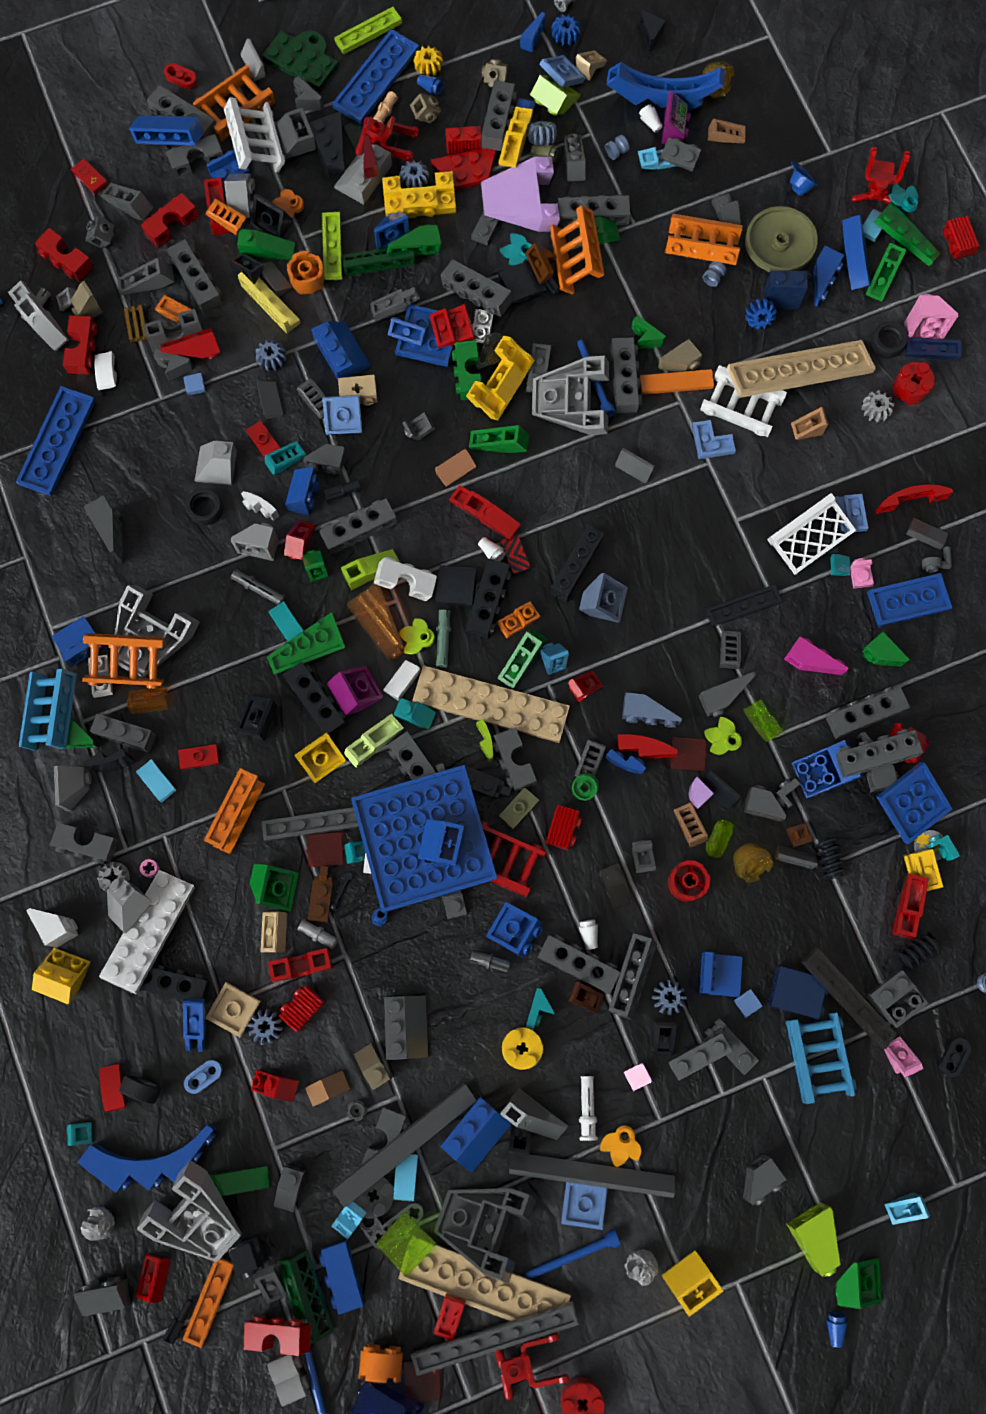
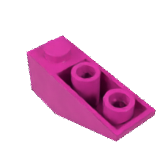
M802 637L797 639L784 660L799 670L843 675L849 669L843 661L832 658L826 650L817 648L811 640Z

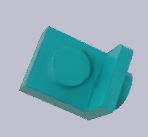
M939 834L929 839L931 843L926 845L927 849L938 845L942 858H946L947 862L960 856L948 835L941 837Z

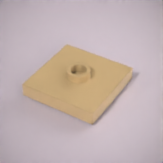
M225 982L206 1019L241 1038L261 1001Z

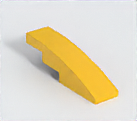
M515 107L513 119H511L509 129L506 131L499 165L517 167L526 141L528 126L531 123L533 109Z

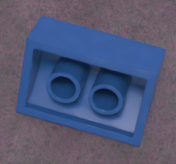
M327 321L311 329L317 346L337 380L338 378L351 377L371 367L346 322Z
M480 1096L440 1147L455 1161L470 1172H473L512 1123L500 1115L495 1108Z

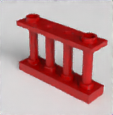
M481 821L484 832L495 837L489 850L492 862L502 840L513 844L502 871L496 874L497 880L490 882L527 897L530 892V888L527 887V881L538 856L545 857L546 852L543 851L544 848L534 843L532 846L489 828L490 824ZM520 848L531 852L520 879L514 882L509 879V873Z

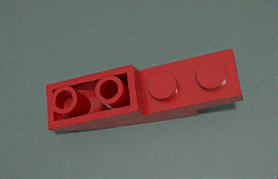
M460 485L449 499L452 504L479 519L482 524L509 540L513 538L521 526L520 523L474 491L470 492Z

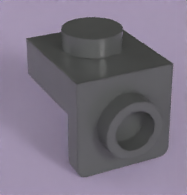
M425 412L411 422L404 421L402 423L405 427L404 432L406 436L417 441L435 429L428 414Z
M796 778L791 782L789 779L779 785L781 789L774 794L781 808L784 807L785 810L792 806L786 795L800 785Z
M640 840L633 842L632 856L636 873L655 871L656 864L652 851V841Z

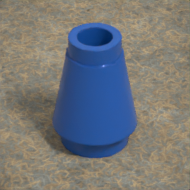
M420 74L417 79V84L432 95H439L443 90L444 83L439 77Z
M830 1312L827 1318L831 1346L841 1348L844 1346L848 1320L844 1313Z

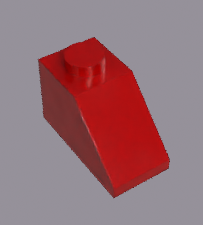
M298 520L286 535L284 555L290 556L292 559L302 560V556L308 552L316 525Z

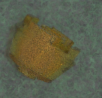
M727 62L709 63L702 73L703 75L720 67L725 70L724 86L709 94L712 98L725 97L732 87L729 83L731 76H734L735 73L734 68Z
M755 843L741 846L733 855L736 875L747 883L759 880V875L766 870L769 872L773 866L770 853Z

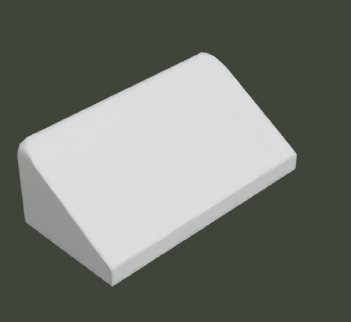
M405 660L383 691L399 701L419 675L421 669Z

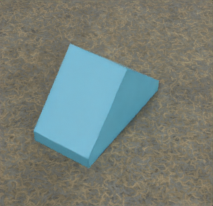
M914 1192L884 1204L893 1225L930 1217L922 1196Z

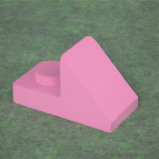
M901 1037L882 1045L896 1074L901 1072L904 1077H907L923 1069L920 1060Z

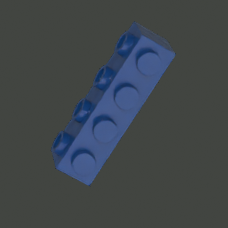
M138 116L129 127L136 144L195 146L204 134L198 117Z

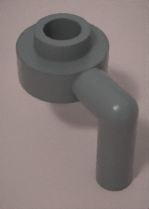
M951 547L943 548L944 561L939 557H928L922 560V568L930 573L937 572L938 569H950L952 567Z

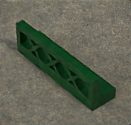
M387 248L342 255L345 277L415 265L413 249L386 254Z
M304 1249L293 1257H282L277 1260L295 1319H302L303 1323L311 1324L310 1343L315 1344L334 1332V1328L309 1250ZM304 1257L305 1267L301 1271L298 1268L297 1261ZM306 1278L311 1279L312 1282L310 1292L306 1291L304 1286ZM313 1298L317 1299L319 1304L316 1312H313L311 1308ZM323 1319L326 1329L319 1333L317 1326L319 1320Z

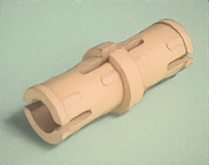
M387 93L384 101L379 104L378 111L373 117L374 119L384 123L386 117L391 114L392 107L398 99L395 93Z

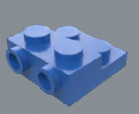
M505 902L486 937L523 958L524 955H529L532 951L533 945L531 943L535 937L538 938L541 935L543 923Z

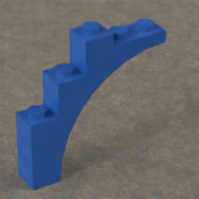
M620 62L608 70L607 85L634 105L650 99L662 109L667 105L669 91H672L688 105L687 111L690 112L702 105L704 97L724 86L725 70L720 67L712 72L695 77L663 78L641 73Z
M212 1124L206 1125L196 1138L183 1148L158 1158L136 1159L123 1157L109 1152L95 1143L88 1147L77 1163L115 1193L122 1189L125 1191L133 1181L130 1179L131 1177L149 1191L161 1185L165 1179L163 1175L175 1182L178 1173L190 1160L196 1163L203 1155L201 1151L206 1144L209 1146L216 1137L214 1132L217 1128Z

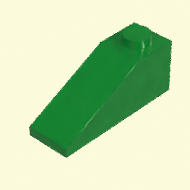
M427 224L417 227L388 244L386 254L412 249L414 255L439 254L441 240L438 226Z
M239 229L237 246L240 254L244 253L254 258L292 259L295 252L294 242L258 230Z
M889 243L865 295L881 302L883 301L907 249Z
M519 425L471 431L469 448L504 453L527 452L529 434Z
M534 629L526 631L497 679L514 689L541 651L547 638Z
M268 1166L209 1174L221 1196L270 1188Z

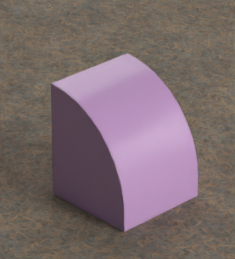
M698 777L695 778L689 788V799L696 809L700 808L714 794Z

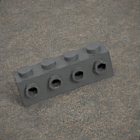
M908 729L897 732V735L893 737L884 735L877 738L878 741L870 743V740L859 743V746L855 748L846 746L839 749L840 752L835 757L842 777L847 778L919 757L923 750L916 731L909 732Z

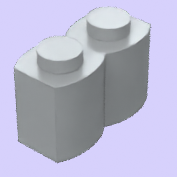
M282 1354L269 1360L267 1363L268 1370L282 1407L307 1396L310 1384L307 1376H303L300 1370L302 1367L300 1356Z

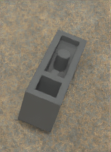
M111 183L100 195L104 200L129 216L142 221L149 216L150 211L153 209V206L142 192Z
M156 258L118 277L119 294L126 295L161 289L175 282L173 266L160 258Z
M755 672L702 691L699 699L707 717L713 715L715 718L723 715L728 706L755 677Z
M865 732L860 733L856 737L858 744L870 740V743L873 742ZM893 764L866 772L871 792L885 790L899 779V774L895 771Z

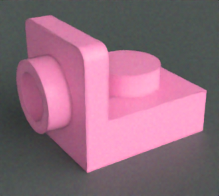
M859 558L850 566L854 589L873 586L874 582L870 568L873 563L872 559Z

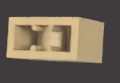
M374 375L338 378L340 396L360 395V405L378 403Z

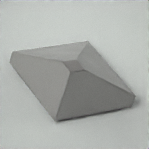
M67 287L56 295L61 312L73 305L70 300L76 290Z

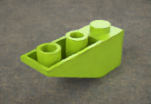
M391 549L363 557L341 567L343 576L351 591L375 579L378 564L383 558L391 557L400 563L394 550Z

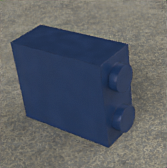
M770 270L762 292V299L765 297L767 301L771 300L776 309L798 310L808 288L807 271Z
M782 966L776 967L768 1006L808 1018L819 1019L825 1009L823 999L829 991L828 979Z

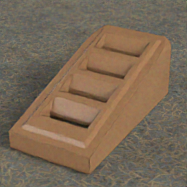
M713 119L708 127V141L745 142L746 126Z
M691 802L673 810L690 848L708 840V834ZM691 811V814L681 817V814ZM694 818V821L687 824L684 823L685 821ZM694 826H697V827H698V828H696V829H694V830H692V831H688V829H690V828H692V827H694Z

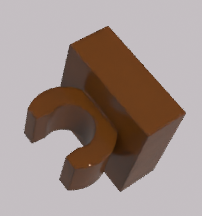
M806 823L786 829L793 848L813 841Z

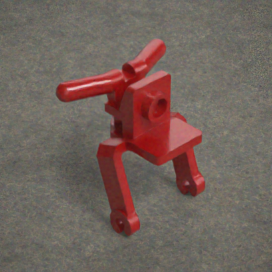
M393 116L387 122V125L372 117L364 118L363 133H361L355 151L356 155L360 156L362 154L364 139L368 135L372 145L375 142L381 148L389 151L391 156L408 162L412 161L413 153L411 151L390 147L386 143L392 131L417 138L419 131L417 127L395 123V117Z
M872 147L865 170V178L867 181H870L868 184L870 192L852 196V202L878 200L889 204L891 199L886 195L888 187L891 183L898 184L901 182L906 164L910 158V151L904 152L898 173L894 175V162L874 160L877 147Z
M558 1332L524 1342L521 1346L522 1353L517 1357L512 1355L509 1356V1359H505L503 1349L495 1351L498 1366L502 1371L501 1379L506 1400L513 1398L511 1384L525 1379L528 1380L529 1385L533 1388L569 1382L568 1373L535 1380L527 1347L559 1340Z

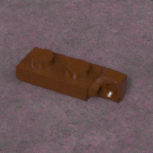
M320 866L319 876H315L313 880L308 914L309 921H329L333 878L328 877L330 868L326 866Z

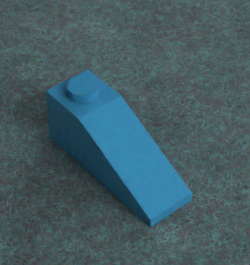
M549 643L543 646L540 655L548 675L566 669L569 655L568 650L559 643L555 645Z

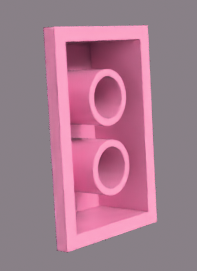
M931 294L920 295L904 322V328L908 337L944 339L957 319L958 313L940 296Z

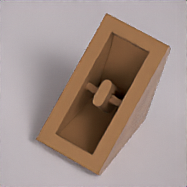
M820 407L791 423L796 440L823 435L828 426L824 407Z
M342 1070L305 1087L314 1107L350 1090V1087Z

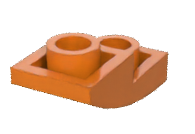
M530 601L515 609L508 616L498 620L497 625L505 637L509 638L535 622L541 616Z

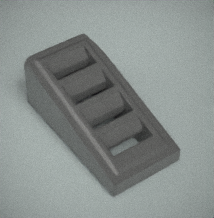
M309 378L297 387V391L321 420L324 418L323 409L321 411L318 409L323 406L322 397L326 396L312 378ZM313 394H317L313 398L309 399V397H311Z
M722 630L719 668L739 669L741 665V632ZM726 636L736 637V640H727ZM726 643L736 644V647L726 646ZM726 650L735 651V654L726 653ZM726 657H734L735 660H726Z
M588 739L575 776L577 777L584 773L581 772L582 768L596 775L607 746ZM590 746L599 749L600 753L589 750ZM587 753L598 757L597 761L586 757ZM584 761L595 764L594 768L585 765Z

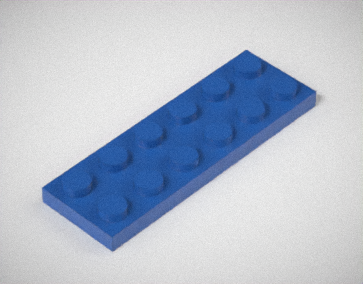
M391 29L332 103L333 108L339 112L341 111L342 114L357 123L362 124L364 118L371 113L414 58L416 51L420 50L419 45Z
M60 386L16 480L18 485L52 497L96 402L94 397Z

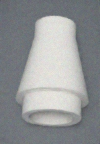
M651 104L645 106L639 113L641 115L640 119L656 133L662 129L663 125L660 122L655 107H652Z
M486 537L482 538L478 543V546L481 547L489 559L500 562L505 557L504 548L488 540Z
M595 919L579 922L580 927L578 928L586 945V950L598 948V924H596Z

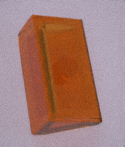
M167 687L129 691L127 706L130 713L168 710Z

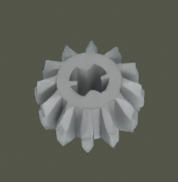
M878 390L876 393H869L868 397L864 398L861 410L865 411L864 416H869V421L875 419L876 423H878L880 420L885 421L891 416L894 403H891L892 397H886V392L882 395Z

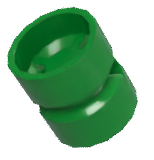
M587 772L577 776L572 784L573 794L580 800H590L599 789L597 777Z

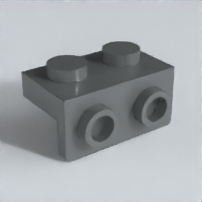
M668 137L660 160L693 172L697 160L700 158L701 149L694 144L688 145L682 143L680 139Z

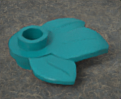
M893 184L892 193L889 194L891 201L901 206L906 212H914L917 209V199L919 198L915 187L912 185L905 191L899 185Z
M510 234L511 244L500 248V252L505 258L509 259L510 266H515L528 260L523 252L528 251L532 244L527 242L526 238L522 235Z

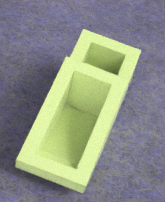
M390 714L363 733L361 738L346 747L344 754L357 768L389 743L404 728Z

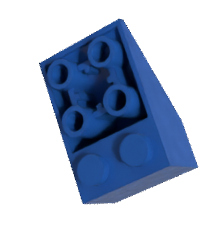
M850 740L841 741L792 762L806 799L865 776L864 773H860L847 778L842 777L835 756L840 752L839 749L851 746L853 748Z

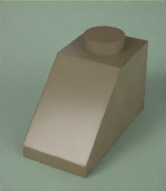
M85 281L81 282L70 300L74 306L71 310L75 316H91L93 319L103 312Z
M688 339L661 357L658 367L661 370L674 372L693 371L700 365L702 354Z
M372 1043L354 1054L372 1090L392 1079Z

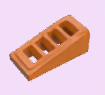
M217 199L213 201L205 213L235 235H237L247 218ZM218 206L220 209L214 214L213 211ZM222 211H225L226 213L221 218L220 214L222 213ZM228 215L232 216L229 221L226 220ZM234 219L238 220L235 225L232 224Z

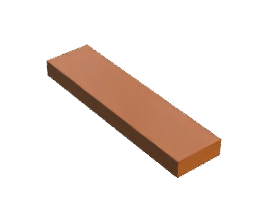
M712 369L640 375L641 395L713 389Z
M221 1257L217 1262H213L183 1341L200 1348L204 1346L234 1270L231 1260Z

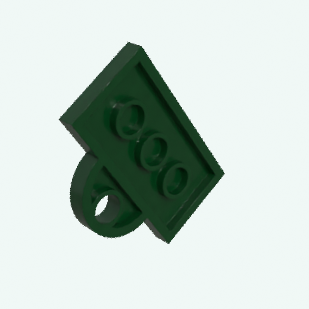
M280 31L262 55L265 62L295 78L299 76L309 86L319 91L338 67V61L326 55L327 46L325 39L314 31L302 32L295 38ZM312 40H318L316 44L310 43Z

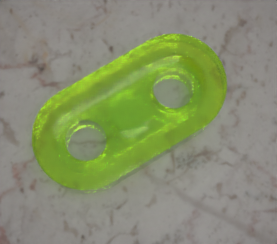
M719 820L715 824L706 844V852L709 856L719 858L723 855L733 833L731 822Z

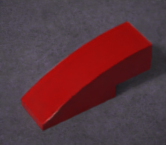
M222 178L204 180L207 208L209 209L215 199L227 205ZM217 206L213 213L216 214L220 208ZM222 211L220 217L222 218L226 212ZM210 218L213 235L231 233Z
M618 734V751L620 753L638 752V758L640 759L673 758L678 756L677 749L656 739L639 735Z
M908 874L894 921L893 935L908 939L916 938L919 919L923 915L929 878Z

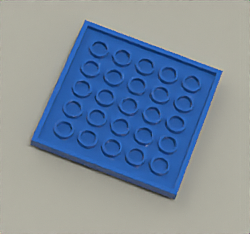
M465 765L351 798L382 913L497 880ZM426 819L465 826L457 867L418 859Z

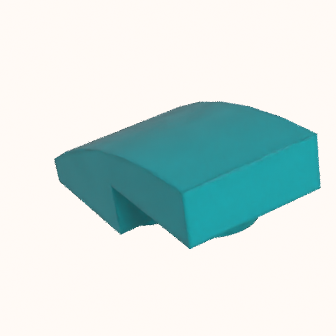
M284 601L268 611L287 641L304 631Z

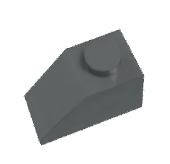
M759 785L749 789L744 808L745 813L780 822L786 819L785 812L771 791H767L766 787Z
M288 1164L283 1167L276 1191L275 1207L291 1212L295 1211L307 1170Z

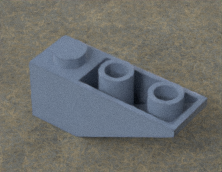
M625 693L622 719H626V722L638 723V721H644L647 725L661 723L665 724L666 727L680 725L682 718L648 696Z

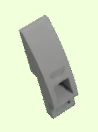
M20 280L8 292L15 301V307L54 351L59 350L69 340L50 312L44 310L25 282Z

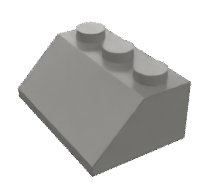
M376 144L372 145L378 165L379 175L365 179L363 150L360 156L357 155L334 186L338 191L363 205L392 166L391 153Z

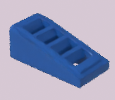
M541 12L521 35V49L530 52L534 50L545 27L544 12Z

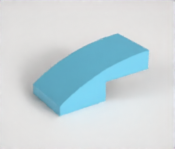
M654 147L638 151L642 169H664L676 165L660 160L664 149L656 151Z
M875 209L872 210L863 225L865 238L875 242L882 228L874 223L881 214V212Z
M152 760L136 771L161 803L177 791Z
M410 1154L396 1166L393 1200L414 1201L418 1155Z
M352 1201L342 1210L332 1227L348 1240L367 1212Z

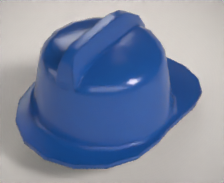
M791 161L794 171L790 183L794 192L801 196L804 193L810 192L815 185L819 186L802 165Z

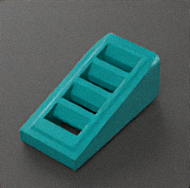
M295 441L265 455V464L275 476L303 459L306 453L300 444Z

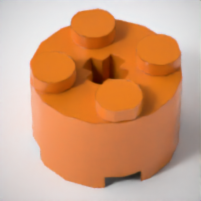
M310 251L295 253L289 264H287V272L293 288L301 295L312 294L321 290L324 287L325 278L320 257L311 254Z
M379 1344L364 1346L361 1349L358 1379H363L366 1376L365 1381L387 1383L388 1378H394L395 1383L401 1382L403 1359L401 1347L389 1346L388 1348L380 1349Z

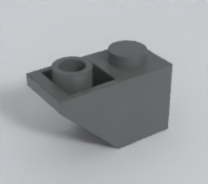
M325 444L304 457L305 467H314L315 472L320 470L330 475L342 474L346 458L345 447Z

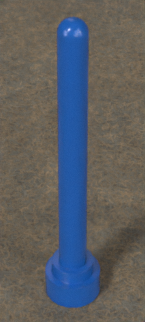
M578 340L577 345L582 357H590L584 341ZM592 381L602 404L600 410H604L608 417L613 416L616 413L614 404L608 401L601 382Z
M615 1229L608 1231L607 1235L599 1241L526 1271L525 1277L532 1279L607 1246L608 1248L613 1247V1249L621 1246Z
M310 1348V1352L303 1354L317 1411L318 1414H327Z

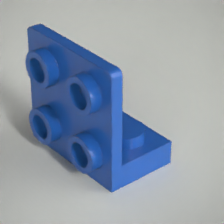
M83 616L52 636V639L63 654L61 655L62 658L71 667L89 657L91 653L89 644H83V635L95 632Z
M703 952L699 993L740 997L742 957Z

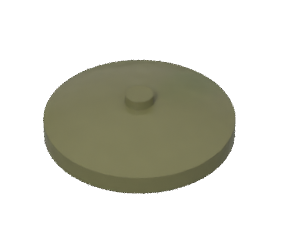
M784 206L771 207L758 213L750 222L745 236L746 250L750 258L756 265L768 272L770 270L798 271L811 261L818 242L817 232L811 220L802 212Z

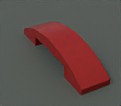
M918 485L905 488L885 499L877 508L876 514L894 511L900 504L899 502L928 496L930 503L946 500L952 495L953 489L940 485Z

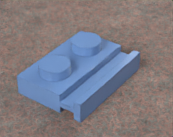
M862 494L844 495L843 497L836 496L835 502L854 526L855 532L867 531L868 523ZM838 523L841 534L849 531L845 524Z

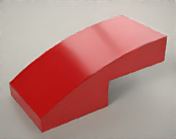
M116 1064L99 1068L104 1111L111 1112L126 1108L125 1095L119 1091L122 1083L121 1065Z

